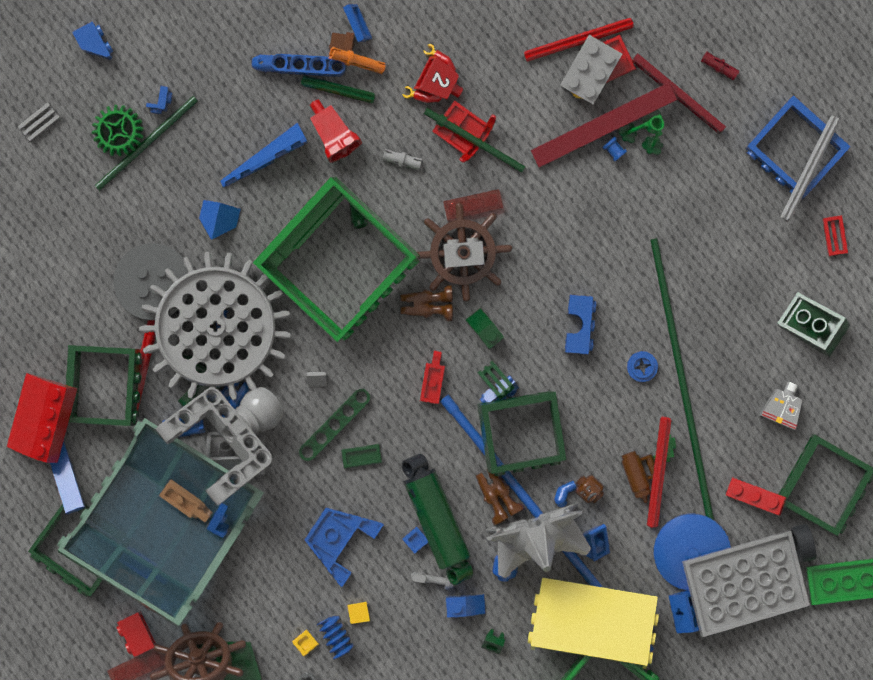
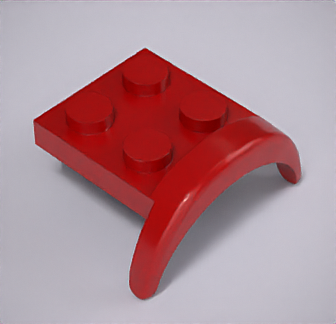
M455 100L444 114V116L448 117L447 120L484 142L496 122L495 115L492 114L486 123ZM436 125L432 130L434 134L463 154L459 159L462 163L470 160L479 150V147L444 126Z

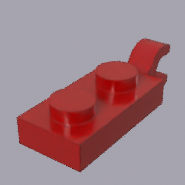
M434 351L432 364L426 363L420 401L439 404L445 366L439 365L440 351Z

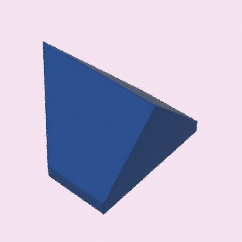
M203 200L199 219L212 240L237 227L241 209L219 202Z
M605 524L595 526L583 533L591 547V550L585 556L595 562L610 553Z

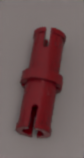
M706 51L700 61L713 68L714 72L721 73L734 81L740 71L726 63V60L719 59Z

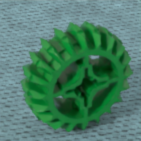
M114 105V111L108 106V113L101 110L100 113L103 117H95L99 123L92 124L93 127L97 128V130L92 131V134L98 136L93 140L94 142H99L97 145L99 149L104 147L103 152L105 154L110 150V155L114 156L117 151V155L121 157L124 150V153L129 155L128 148L135 151L136 149L132 145L135 143L139 146L141 143L136 139H143V135L138 133L144 131L143 127H138V125L142 124V120H136L139 115L137 113L131 115L133 110L129 108L126 111L124 105L121 106L120 111L118 105ZM114 116H123L116 123L107 121ZM128 119L133 127L132 136L125 131ZM104 126L110 130L108 142L103 137ZM110 126L114 128H119L121 126L122 128L120 129L125 135L114 132V129H112ZM120 138L128 140L123 145L113 146L114 142L116 143Z

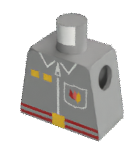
M787 382L784 391L775 389L759 416L795 430L802 404V399L794 396L798 385Z

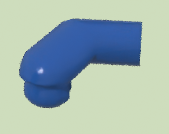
M574 481L558 487L554 498L558 507L566 506L568 493L576 490L577 487Z

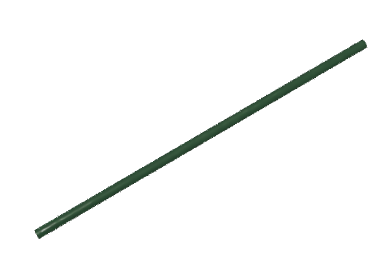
M658 238L651 239L650 242L705 515L714 520Z

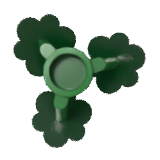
M659 110L642 117L643 124L637 127L630 123L618 130L624 142L634 143L637 131L646 128L649 133L655 134V136L652 138L647 136L641 145L642 148L649 155L652 153L659 155L661 153L663 143L660 142L659 137L662 135L661 130L664 127V119Z

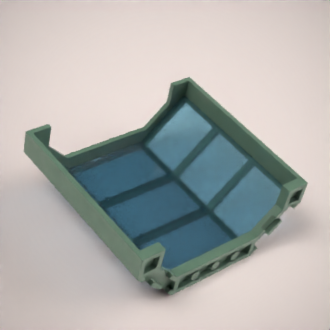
M144 418L142 422L138 421L133 429L135 432L134 438L122 460H117L111 470L114 472L110 477L106 476L101 486L103 488L101 492L94 494L90 501L93 504L89 510L85 508L80 516L81 522L71 534L68 533L67 537L62 536L58 542V553L179 628L193 608L190 605L191 602H197L241 533L245 525L243 520L248 521L264 492L247 483L222 502L228 506L225 512L228 515L225 523L229 525V528L224 538L213 534L207 530V527L219 506H217L205 490L210 488L229 470L177 438L167 445L155 430L158 426ZM171 479L203 501L206 507L212 511L211 516L206 522L198 517L189 518L159 496Z

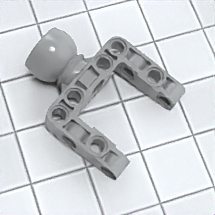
M258 387L246 393L240 406L236 409L231 406L219 390L209 388L155 429L168 445L204 417H207L243 462L236 465L210 488L205 490L217 506L262 472L272 461L270 452L256 435L259 432L275 428L283 418V409L276 396L266 388Z

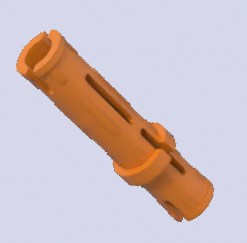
M332 47L329 52V59L343 62L347 66L353 65L379 74H383L386 67L384 62L354 54L350 50L345 51Z

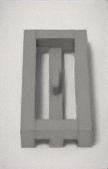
M47 102L18 127L31 142L59 120L60 117ZM47 109L49 110L45 115H43L30 127H28L27 129L24 128L34 119H36L39 115H41L44 111H46ZM53 114L54 117L30 136L29 133Z

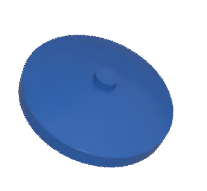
M683 514L674 517L660 529L654 543V560L658 571L667 582L679 589L689 591L682 561L730 548L731 546L724 529L715 520L702 514Z

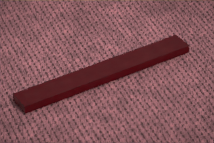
M668 82L532 149L531 153L540 168L677 101V98Z

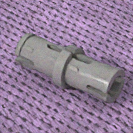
M385 149L382 161L399 165L398 167L405 166L419 171L422 158L406 155L405 152L399 153Z

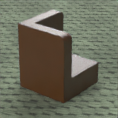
M332 33L329 51L332 47L352 51L354 33Z

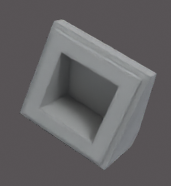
M308 372V387L327 386V373Z

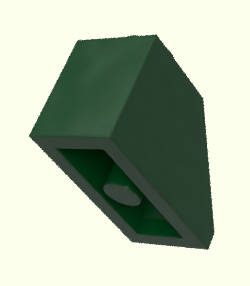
M481 308L466 319L467 323L488 349H491L504 338Z

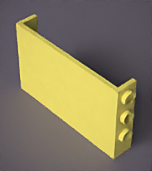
M542 578L540 594L535 595L534 605L537 606V612L532 613L531 624L534 625L533 632H529L528 643L531 644L532 650H535V647L643 665V669H647V664L652 663L653 652L649 651L650 644L654 645L656 633H652L653 625L657 626L659 614H655L658 597Z

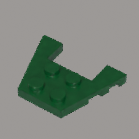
M226 641V642H227L228 645H230V644L236 643V642H238V641ZM246 642L244 648L231 652V666L242 669L243 675L238 677L227 674L223 680H262L251 642ZM197 644L196 646L198 649H201L203 644ZM211 646L208 652L217 650L218 648ZM223 656L217 657L216 661L221 663Z

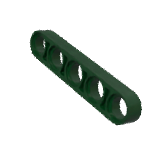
M365 389L356 390L301 446L299 450L300 457L305 461L314 459L370 401L369 392ZM359 392H364L367 395V400L364 403H359L356 400V395ZM347 405L354 409V413L350 417L343 414V408ZM337 419L340 422L338 430H332L329 427L331 420ZM324 433L327 436V441L324 444L317 443V434ZM305 447L313 449L312 457H304L302 451Z

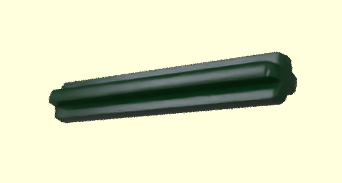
M305 75L301 80L302 86L371 104L375 101L376 95L372 92Z

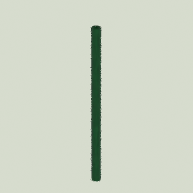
M192 96L135 148V151L130 152L94 186L100 191L193 107L198 100Z

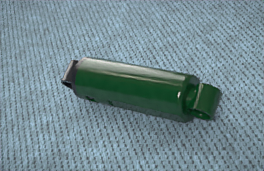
M417 454L402 461V470L409 478L403 482L439 569L447 568L446 575L449 582L453 585H458L473 576V569L466 561L471 555L435 468L428 470L429 466L426 457L423 454Z

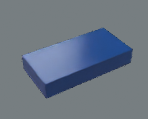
M348 4L344 6L343 9L357 41L366 42L371 40L372 36L358 5Z

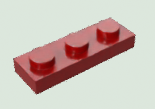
M733 477L726 492L728 497L779 516L787 499L784 496Z

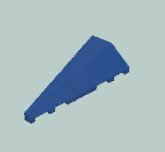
M296 123L220 181L223 188L274 163L275 159L307 144L308 142L299 124Z

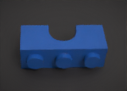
M569 295L568 315L579 317L582 321V328L578 333L566 334L565 353L588 355L589 351L593 350V339H590V332H594L595 320H591L592 312L595 313L596 301H593L592 296Z

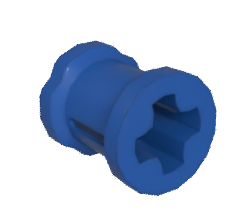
M616 137L602 147L610 153L614 162L627 152L616 141Z

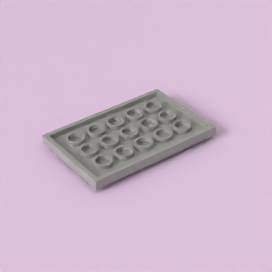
M785 531L682 561L701 637L810 606L791 531Z

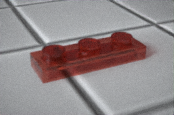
M499 189L443 201L447 220L456 219L455 205L458 202L463 204L464 217L503 208Z
M153 648L107 670L111 680H133L165 665V655L155 652Z

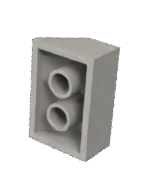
M219 432L207 433L206 457L229 471L243 462ZM259 432L256 436L265 446V432ZM206 466L207 476H213L215 471ZM265 468L262 472H260L258 475H260V474H265L266 468Z

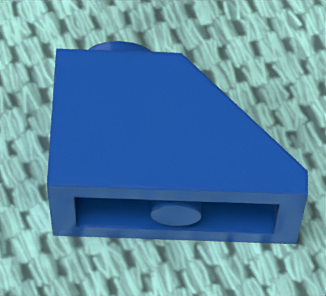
M484 594L446 596L447 618L485 614Z

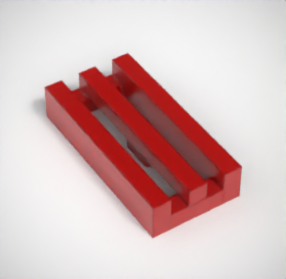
M842 215L823 218L828 256L848 253ZM835 220H838L843 250H839ZM828 221H830L834 241L835 251L833 252L828 228Z

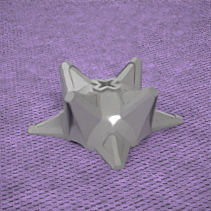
M578 503L540 514L538 518H532L528 521L522 519L487 528L486 531L492 533V535L486 537L487 540L498 541V575L507 578L514 569L530 559L535 561L543 571H550L553 556L556 555L555 552L567 551L587 555L591 547L574 519L582 514V510L574 511Z

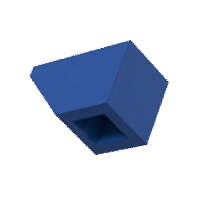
M92 21L72 32L83 52L108 60L112 59L110 53L113 50L109 42L105 43L101 37L104 35V32L100 25L96 26Z

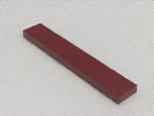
M638 53L632 60L633 64L660 86L669 82L677 100L716 133L720 134L726 126L641 55Z

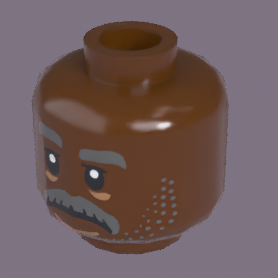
M583 475L576 482L578 485L576 494L585 503L592 502L594 504L604 495L603 484L593 475L587 477Z

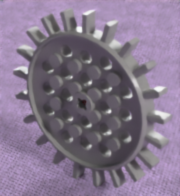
M205 252L204 261L206 267L194 270L189 258L185 257L184 266L188 274L178 279L174 272L167 268L165 273L173 282L171 287L167 291L153 284L150 287L155 294L162 297L159 306L142 305V310L147 313L156 314L155 325L140 326L139 332H155L157 340L156 344L146 346L143 352L146 354L160 350L164 360L156 364L153 371L155 373L160 372L169 365L176 372V375L170 380L168 385L171 389L177 385L181 377L192 382L188 390V398L192 399L198 385L215 389L216 387L227 386L229 396L232 400H236L235 383L245 380L250 390L256 389V384L252 381L250 375L257 369L261 370L269 378L274 375L263 364L267 356L272 355L277 359H284L285 357L281 351L271 348L274 338H290V333L275 330V320L290 316L289 311L273 313L270 304L271 301L279 299L283 293L282 291H275L273 294L266 296L260 287L269 278L264 274L257 282H254L247 276V273L252 268L253 261L251 260L245 263L241 273L230 269L232 253H227L224 267H212V257L209 252ZM204 281L207 284V289L202 292L198 291L196 284ZM225 282H232L235 286L234 290L227 292L223 287ZM191 295L194 299L193 303L190 305L184 304L182 301L183 296ZM218 295L221 298L220 304H211L210 297ZM240 295H245L248 298L246 305L238 304L237 298ZM177 308L180 312L179 317L171 318L168 315L169 310ZM200 308L207 311V316L203 319L196 316V311ZM225 309H232L235 313L234 317L231 319L225 318L223 315ZM253 309L261 311L262 316L259 319L252 318L251 311ZM191 322L193 330L185 332L182 329L183 323ZM213 322H217V325L221 326V328L217 329V332H213V329L210 328ZM240 322H245L248 325V330L244 333L237 330V325ZM172 335H176L180 339L179 344L176 346H172L168 342L169 337ZM200 335L205 336L207 339V343L204 346H199L196 343V338ZM229 335L234 338L232 346H226L223 343L225 336ZM259 336L262 340L261 345L253 346L250 341L251 338ZM185 349H190L193 352V357L189 360L182 357V352ZM212 349L220 351L221 356L219 359L213 360L210 358L209 353ZM238 350H246L248 357L245 360H240L237 357ZM200 362L207 366V370L204 373H198L195 369L196 365ZM225 363H232L234 365L232 373L224 372L223 365Z

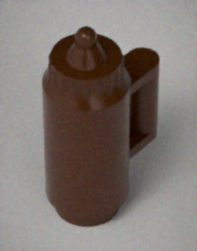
M636 451L621 456V462L630 488L636 498H641L644 503H647V496L651 494L648 480L653 478L655 463L652 454L641 458L637 455ZM642 460H646L647 466L649 468L651 475L648 477L644 470Z

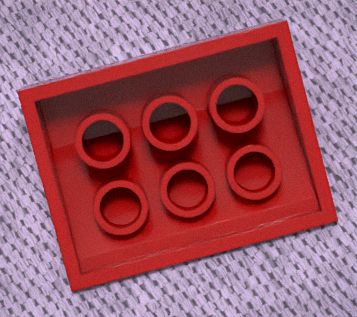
M26 373L7 447L46 463H58L77 388Z

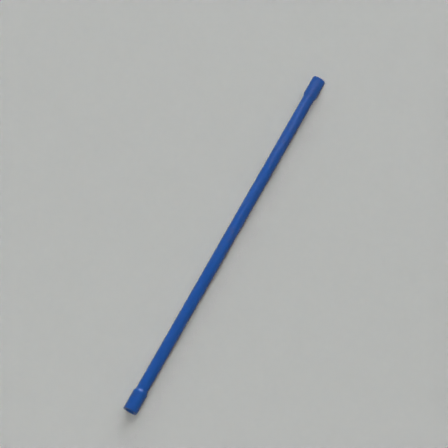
M448 394L440 403L455 418L485 456L483 438ZM495 454L496 465H504ZM505 471V475L501 477L531 514L538 518L543 512L511 472ZM562 551L590 586L604 588L575 552ZM650 644V651H649V652H652V651L654 650V648H653L652 645Z

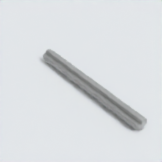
M835 116L829 118L781 214L782 219L786 221L792 219L840 122L839 118Z

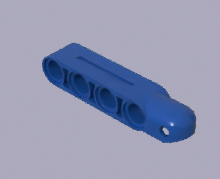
M276 54L258 55L252 58V68L263 72L341 77L346 72V65L343 62L329 59L326 56ZM284 60L285 66L283 68L275 67L276 61ZM297 61L305 63L304 67L299 70L294 68V64ZM316 62L324 64L323 68L319 71L313 68ZM340 63L343 65L341 71L336 72L332 69L333 65Z

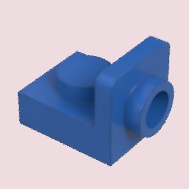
M223 503L219 505L207 527V530L224 538L229 528V525L225 523L228 516L225 512L228 506Z

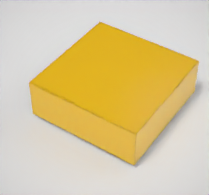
M367 601L348 605L351 624L370 621Z
M307 629L292 641L303 656H306L319 645Z

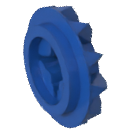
M637 352L627 362L629 375L638 382L651 380L658 370L657 360L648 352ZM640 358L644 364H650L648 368H645V375H643L640 369H634V367L640 365Z

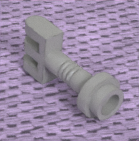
M417 572L411 574V578L415 582L444 585L446 590L453 588V584L449 582L447 575L444 578Z

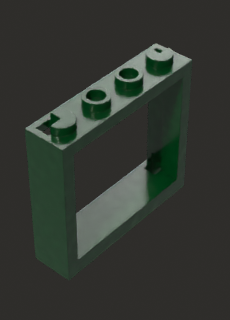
M68 345L66 385L77 388L69 422L120 426L136 425L137 417H139L137 403L140 402L138 385L142 379L139 372L143 361L141 359V349ZM81 352L129 354L125 420L77 417Z
M555 391L477 404L489 473L494 474V476L505 475V471L512 470L513 473L523 472L526 467L539 469L543 467V464L549 463L550 466L560 465L561 461L566 460ZM549 401L557 455L497 466L488 412Z
M812 434L778 495L787 498L784 507L838 536L839 533L842 534L847 527L845 522L848 517H852L855 513L857 501L862 500L866 493L864 488L867 483L870 484L873 481V467ZM818 444L865 470L835 527L787 501Z
M62 504L28 552L32 554L30 557L35 559L34 561L38 563L43 562L47 565L46 569L48 571L61 575L63 582L70 586L73 584L78 588L77 591L80 594L91 597L103 580L97 578L92 587H90L39 550L65 514ZM84 508V509H81V510H78V512H80V513L82 514V512L85 510V508ZM92 513L89 517V520H92L93 523L123 544L122 548L124 550L133 541L132 538L129 539L123 531L98 513ZM121 553V554L117 557V559L114 561V563L111 565V567H110V568L108 569V571L105 573L106 576L110 573V571H111L112 568L115 566V564L118 562V560H119L120 557L123 555V553Z

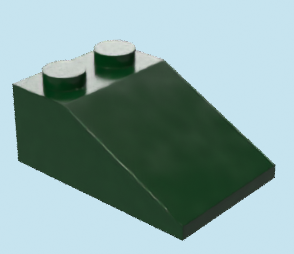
M797 292L777 323L780 327L828 357L831 356L850 327L845 317Z

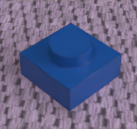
M415 527L402 538L414 554L428 543L426 536L418 527Z

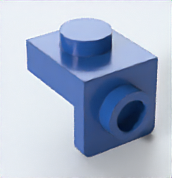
M160 86L158 104L146 103V107L150 109L151 113L161 114L162 111L167 112L168 104L172 103L173 98L170 88Z

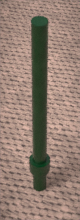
M426 108L423 114L436 121L435 124L440 127H446L517 171L523 172L524 165L447 120L448 117L443 114L439 115L429 108Z

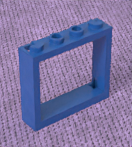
M794 95L745 148L752 160L755 161L757 159L762 163L761 168L767 173L772 172L776 176L775 180L781 186L786 185L791 189L789 191L790 194H792L797 183L760 151L756 145L789 108L795 111L820 135L822 134L826 124ZM835 132L829 143L838 152L808 184L802 199L808 195L850 148Z

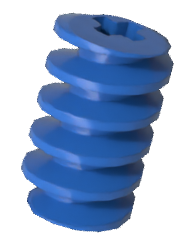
M339 616L329 617L316 624L323 626L319 632H326L322 637L323 639H329L326 646H333L329 652H336L333 660L347 654L354 646L352 643L346 644L350 637H343L347 631L345 629L340 630L343 623H336L340 619Z

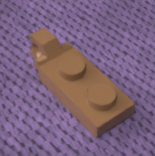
M172 479L159 495L189 518L198 517L206 522L212 514V511L206 507L203 501Z

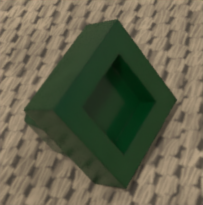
M490 629L481 648L500 654L505 643L504 633L501 632L500 636L496 637L493 636L494 629Z

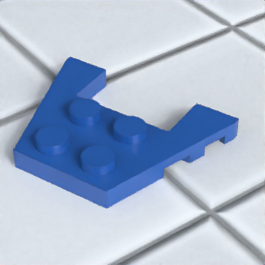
M326 507L304 540L337 583L343 587L352 572L337 563L336 559L357 528L375 539L384 524Z

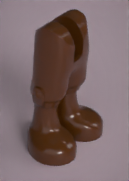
M447 285L444 291L434 294L426 289L422 292L400 294V301L414 302V307H400V314L423 316L425 318L431 317L433 314H440L444 316L446 321H453V304L430 305L433 302H453L452 286Z
M488 472L490 480L492 479L493 481L492 484L488 485L487 479L482 473L476 475V479L484 495V501L493 507L494 517L492 518V523L494 526L509 518L498 501V497L505 503L510 516H514L525 509L522 503H516L509 496V486L504 483L500 476H494V474Z

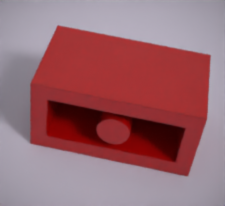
M141 611L117 622L119 625L117 626L118 633L121 637L124 636L127 642L125 647L128 653L133 654L134 657L157 645Z

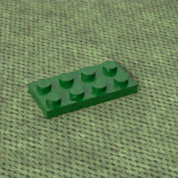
M873 558L806 566L811 605L873 598Z

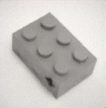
M589 35L560 86L569 90L575 98H582L594 104L620 60L622 53Z

